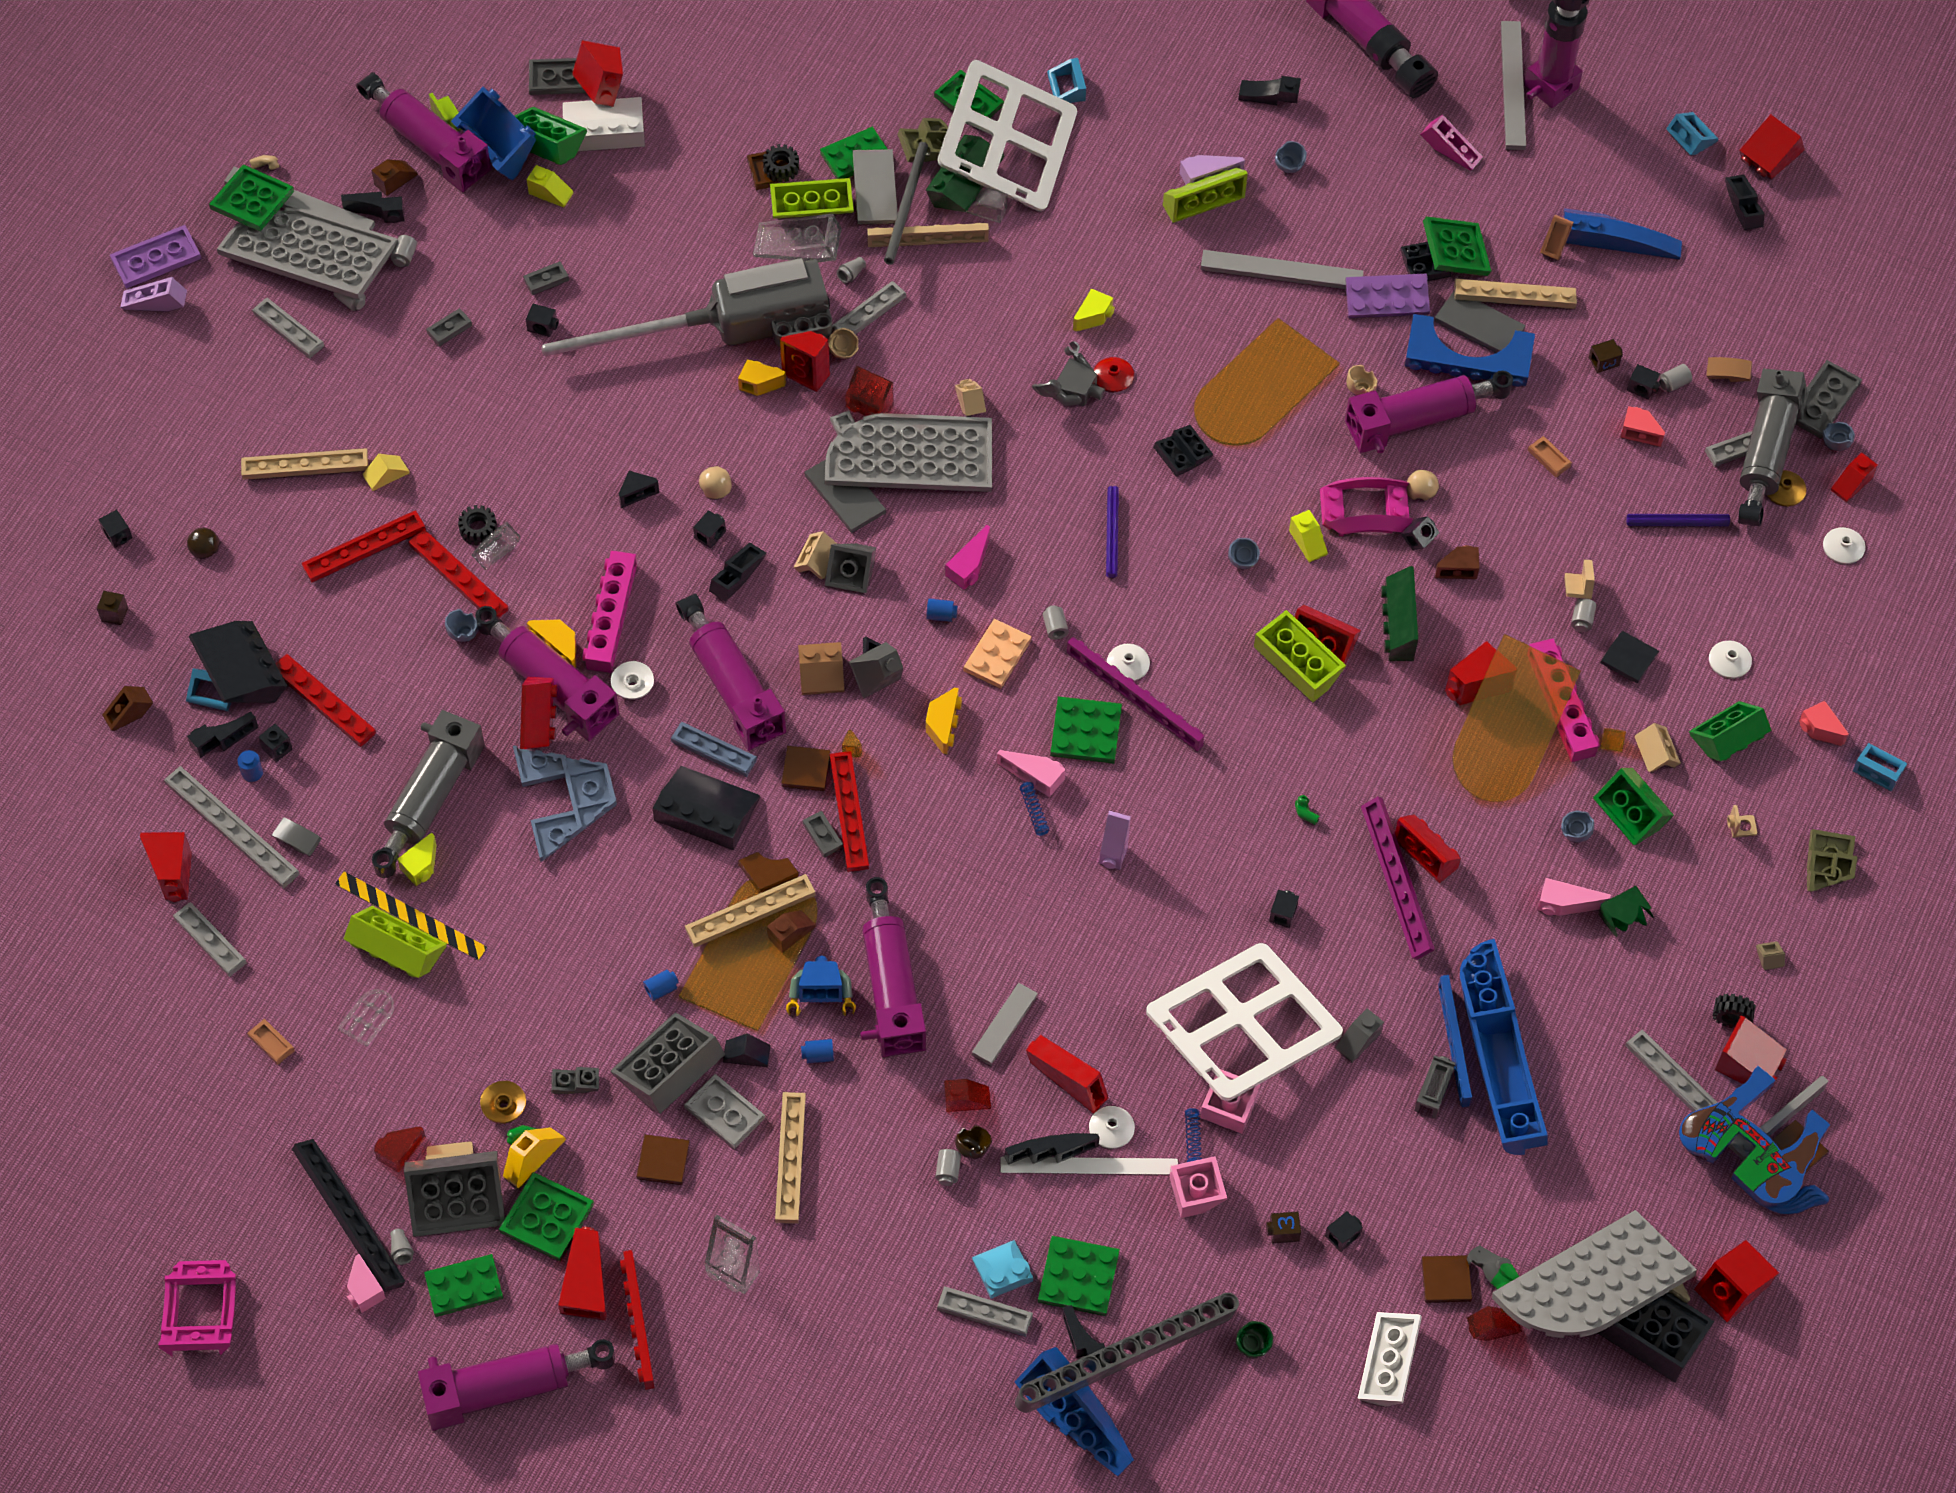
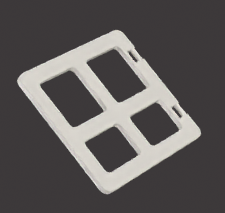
M974 60L968 67L938 156V164L1001 195L1015 199L1036 211H1044L1051 197L1077 115V108L1063 99L988 64ZM980 78H984L1007 89V95L998 121L971 109ZM1021 97H1025L1060 114V121L1051 146L1012 128ZM966 123L992 135V141L983 167L961 159L955 154ZM1006 143L1013 144L1046 161L1037 192L1024 188L997 174ZM960 165L970 169V172L959 169ZM1016 191L1025 194L1026 198L1016 195Z
M1263 943L1252 946L1149 1003L1146 1009L1147 1016L1164 1032L1168 1040L1197 1073L1207 1081L1218 1097L1224 1101H1230L1338 1040L1342 1036L1343 1031L1341 1025L1270 947ZM1258 962L1262 963L1280 984L1246 1003L1239 1002L1222 982ZM1203 992H1209L1227 1013L1192 1033L1186 1032L1169 1011ZM1292 997L1317 1023L1321 1030L1288 1049H1282L1254 1017L1281 1001ZM1169 1022L1175 1030L1170 1032L1164 1024ZM1235 1027H1240L1265 1054L1268 1060L1239 1077L1229 1080L1201 1049V1046ZM1212 1070L1218 1078L1212 1080L1207 1072Z

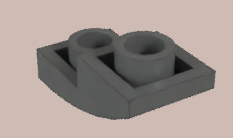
M285 817L272 834L276 840L290 845L296 851L309 857L322 840L317 834Z
M599 1068L552 1069L551 1094H576L599 1090Z

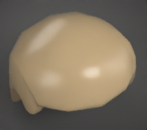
M836 329L829 336V351L836 358H851L859 349L858 337L850 329Z
M1356 365L1349 369L1346 385L1350 392L1360 395L1375 391L1378 380L1373 371L1367 372L1363 365Z
M715 466L707 468L701 473L699 485L706 497L718 499L730 493L732 482L730 475L725 469Z
M1417 470L1407 479V482H1409L1407 494L1413 500L1421 498L1426 501L1434 497L1439 489L1438 479L1435 474L1426 470Z

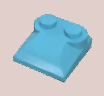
M1015 1240L972 1257L991 1299L1033 1282L1029 1264L1024 1260Z

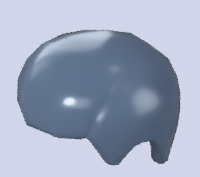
M1287 141L1277 150L1275 163L1285 173H1295L1303 167L1307 152L1300 143Z
M1829 423L1825 430H1823L1824 443L1831 450L1844 451L1852 445L1855 439V433L1847 423Z
M1238 538L1229 546L1228 558L1236 568L1249 569L1260 558V549L1257 543L1250 538Z
M461 609L450 612L445 618L446 631L449 637L455 641H470L478 633L477 621L472 613L466 614Z
M1572 811L1562 819L1561 830L1569 841L1576 843L1587 841L1594 832V819H1592L1588 812Z

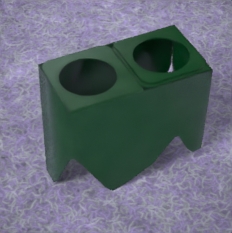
M1637 886L1603 902L1599 909V916L1615 937L1618 936L1615 928L1626 932L1628 925H1631L1634 921L1647 926L1642 908L1654 918L1650 911L1652 907Z

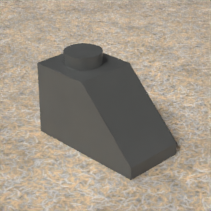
M1366 1008L1350 1025L1335 1049L1353 1063L1380 1036L1384 1021Z

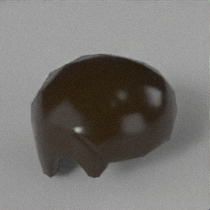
M202 527L195 529L189 535L187 548L194 557L205 559L218 552L219 543L221 542L218 535L212 529Z
M974 1125L969 1130L963 1127L956 1135L954 1141L956 1149L964 1157L978 1159L983 1157L990 1148L992 1137L986 1129Z

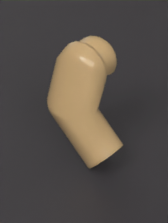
M262 155L249 160L253 169L267 164L270 170L279 168L278 158L275 156Z

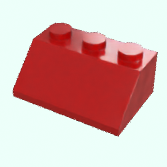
M812 331L782 337L780 339L782 370L786 371V377L818 392L830 375L828 339L822 334H816Z
M1306 605L1299 607L1294 617L1346 664L1361 630Z
M527 677L522 684L520 749L546 747L556 738V727H552L553 719H556L557 706H553V697H557V685L554 684V678Z
M1415 814L1402 816L1398 819L1395 835L1399 846L1439 884L1459 868L1461 858L1458 852L1447 846L1443 838L1439 834H1435L1423 819H1419Z

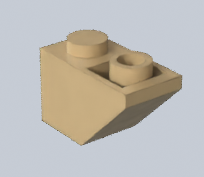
M972 379L961 380L960 384L955 385L962 412L966 416L986 412L981 386L972 381Z

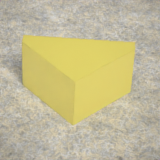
M378 454L363 473V477L371 490L374 491L410 472L400 456Z

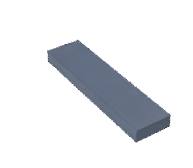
M683 722L679 724L671 737L672 743L746 777L757 761V756Z

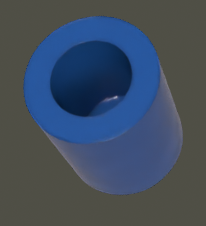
M928 599L926 619L952 622L953 618H957L958 606L954 605V601Z
M251 750L244 751L239 755L238 765L243 779L248 782L258 781L263 775L259 755Z
M667 969L643 981L644 988L652 1001L676 990V984L679 983L673 971L669 972Z
M832 1039L805 1041V1046H801L802 1059H807V1064L834 1061Z

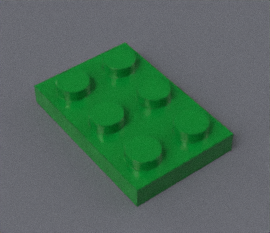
M960 69L934 92V97L952 111L955 109L966 73ZM978 83L971 109L991 118L1003 107L1004 101Z
M872 126L821 148L820 154L836 179H845L854 175L853 150H887V147Z
M492 1254L424 1272L435 1317L503 1299Z

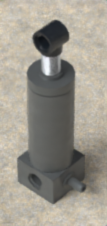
M1765 368L1762 370L1757 389L1759 408L1739 481L1741 486L1749 491L1747 500L1739 508V524L1760 527L1764 516V507L1762 505L1764 495H1771L1778 491L1796 419L1802 420L1808 398L1804 372Z
M441 710L433 725L426 722L421 724V730L428 733L430 745L384 821V826L391 833V837L385 847L375 851L372 856V864L377 876L380 878L393 876L396 872V862L399 858V853L405 843L417 844L424 838L463 769L472 770L485 747L481 725L445 710ZM382 862H388L386 865H380Z

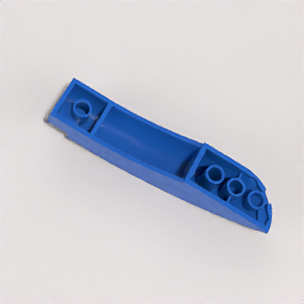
M1490 939L1475 946L1470 950V954L1466 959H1463L1460 967V982L1484 1082L1503 1149L1509 1154L1525 1155V1149L1548 1145V1134L1530 1075L1515 1006L1495 939Z

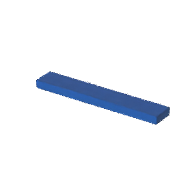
M1443 975L1440 977L1438 989L1451 1059L1455 1063L1454 1075L1461 1107H1469L1472 1095L1449 975Z

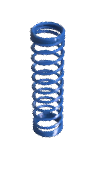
M1025 782L1019 789L1025 800L1024 803L1027 804L1026 808H1028L1032 824L1035 826L1034 830L1038 836L1045 835L1050 829L1046 825L1047 821H1044L1045 817H1043L1044 813L1041 812L1042 808H1038L1041 804L1038 803L1039 799H1035L1037 795L1035 794L1036 791L1033 790L1034 785L1032 782Z
M1196 1108L1185 1110L1187 1162L1202 1159L1200 1157L1188 1158L1189 1155L1200 1156L1202 1154L1200 1152L1188 1153L1189 1150H1201L1200 1147L1188 1148V1145H1201L1200 1142L1188 1143V1140L1199 1141L1201 1139L1197 1137L1201 1134L1197 1132L1201 1128L1198 1127L1200 1122L1197 1121L1200 1119L1198 1117L1200 1110Z

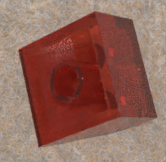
M856 366L845 395L846 407L850 411L858 412L864 416L889 413L894 406L893 382Z

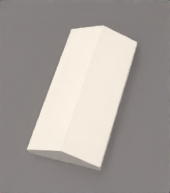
M1377 1312L1359 1391V1400L1385 1407L1403 1403L1421 1323V1315Z

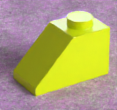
M538 165L534 167L527 178L528 193L563 208L573 195V190L558 175Z
M1091 289L1073 319V330L1077 332L1103 325L1107 318H1111L1114 313L1113 297Z
M1307 510L1291 517L1289 531L1308 562L1310 563L1328 555L1320 525L1311 511Z
M430 833L397 859L400 870L416 886L421 882L424 883L429 880L434 873L437 845L433 833Z

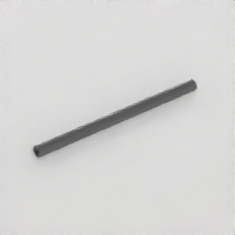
M920 142L917 148L884 258V262L889 265L894 263L928 150L926 142Z

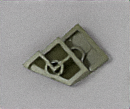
M922 118L918 129H899L897 134L907 162H914L920 142L928 144L924 162L938 160L948 129L947 124L942 119Z
M1815 829L1810 830L1807 860V891L1812 892L1855 878L1857 856H1853L1856 836Z

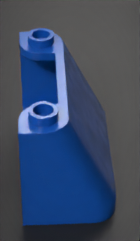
M482 86L451 122L458 129H462L463 132L469 130L486 143L494 168L513 181L519 175L536 141L534 137L536 133L529 126L525 127L499 100L501 96L494 89L491 88L489 91Z

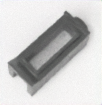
M1434 1055L1414 1111L1419 1112L1422 1105L1433 1109L1432 1117L1436 1118L1455 1067V1063L1449 1058Z

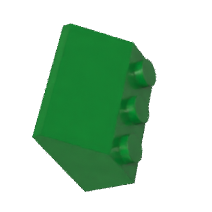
M1738 701L1690 730L1689 734L1709 758L1726 761L1732 754L1746 749L1754 741L1763 739L1765 734L1772 730L1764 708Z
M1621 768L1593 797L1634 846L1658 832L1674 816L1633 768Z

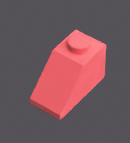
M1628 406L1620 438L1661 447L1665 431L1651 413L1638 407Z
M1825 701L1804 710L1799 720L1802 730L1807 732L1812 739L1842 746L1849 735Z

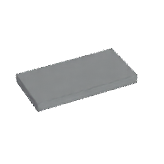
M893 149L853 150L857 224L895 223L897 218Z

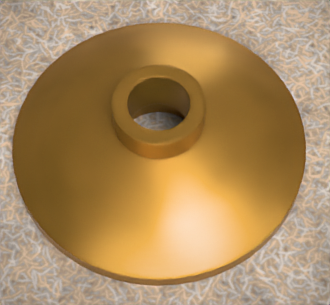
M1783 470L1778 491L1767 495V497L1777 505L1794 506L1804 499L1806 484L1798 474Z
M498 1081L489 1085L484 1090L480 1106L483 1114L489 1120L495 1123H509L516 1120L523 1113L526 1106V1097L522 1088L516 1083ZM502 1103H507V1104H508L507 1107H504V1108H501V1107H500V1105H501Z

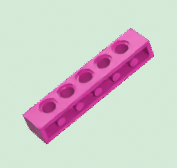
M611 551L610 557L605 559L604 571H606V574L600 580V589L602 590L601 594H597L596 597L597 611L592 613L591 624L593 628L588 631L587 643L589 644L588 648H584L583 661H586L587 670L608 673L613 671L637 569L636 554Z
M1554 638L1529 644L1527 651L1528 660L1570 761L1575 762L1595 757L1597 749L1600 747L1598 736L1593 734L1591 719L1585 715L1584 703L1577 696L1576 684L1569 677V667L1562 660L1560 646H1556Z

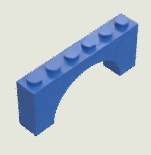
M1413 314L1405 367H1409L1412 370H1429L1432 373H1448L1455 377L1465 375L1473 380H1487L1493 378L1496 372L1503 370L1513 376L1512 386L1520 387L1527 385L1535 333L1515 330L1512 340L1501 351L1485 357H1469L1450 350L1440 341L1434 329V317Z

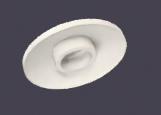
M1835 528L1826 534L1823 541V549L1831 560L1840 564H1852L1863 557L1865 542L1861 535L1852 529Z
M1722 641L1711 649L1709 663L1718 675L1735 679L1744 676L1750 670L1752 657L1748 649L1742 644L1735 641Z
M1122 644L1115 647L1107 658L1108 664L1116 666L1124 676L1130 677L1134 681L1144 677L1150 666L1148 654L1144 649L1134 644Z
M637 661L622 663L613 671L611 676V686L616 694L630 700L644 697L651 691L654 684V676L651 669Z
M1103 1107L1091 1117L1089 1131L1099 1135V1145L1104 1148L1117 1149L1123 1147L1134 1135L1135 1125L1133 1118L1126 1110L1120 1107ZM1115 1122L1116 1126L1111 1127L1108 1123Z

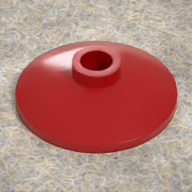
M1105 358L1098 362L1094 368V371L1097 373V386L1104 388L1108 392L1123 391L1134 380L1132 366L1122 358Z

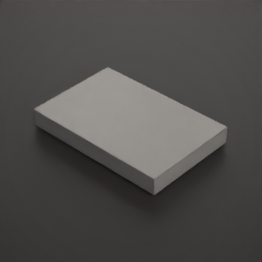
M716 1074L684 1104L686 1110L734 1150L765 1119V1115Z

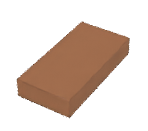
M1554 215L1540 253L1559 260L1574 222Z
M1544 436L1528 447V452L1555 477H1558L1572 465V462Z
M265 1019L247 1033L248 1037L277 1065L295 1051L294 1047Z

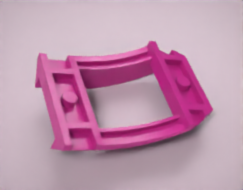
M1360 477L1339 480L1328 484L1320 489L1322 525L1329 530L1331 528L1334 529L1342 537L1344 534L1358 532L1392 534L1394 531L1402 533L1413 520V518H1409L1407 496L1409 482L1380 477ZM1353 488L1384 489L1386 515H1360L1345 518L1342 490Z
M226 1260L179 1261L173 1267V1272L169 1276H165L164 1309L161 1339L158 1346L173 1357L174 1351L219 1350L220 1355H222L230 1347L235 1311L236 1274L231 1271L230 1265ZM224 1284L222 1316L219 1326L177 1327L179 1285Z

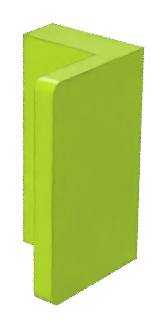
M430 93L429 99L433 112L457 131L462 130L458 129L451 122L459 112L449 96L437 100L434 94Z

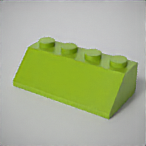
M1234 168L1214 176L1205 177L1203 180L1194 183H1188L1183 187L1171 189L1164 193L1163 207L1172 223L1243 199L1246 193L1248 173L1246 170Z
M850 178L770 184L773 219L854 213Z
M1287 610L1255 634L1254 648L1312 702L1316 701L1330 689L1346 667L1336 655Z
M370 906L351 916L343 938L351 946L369 952V955L372 957L381 958L388 962L390 966L400 968L406 971L409 976L420 978L429 973L447 946V943L374 906Z

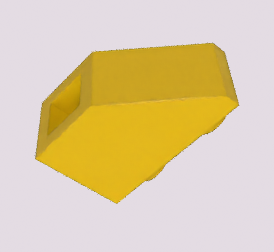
M747 359L738 377L739 390L759 396L784 387L786 385V371L778 367L764 365L759 361Z

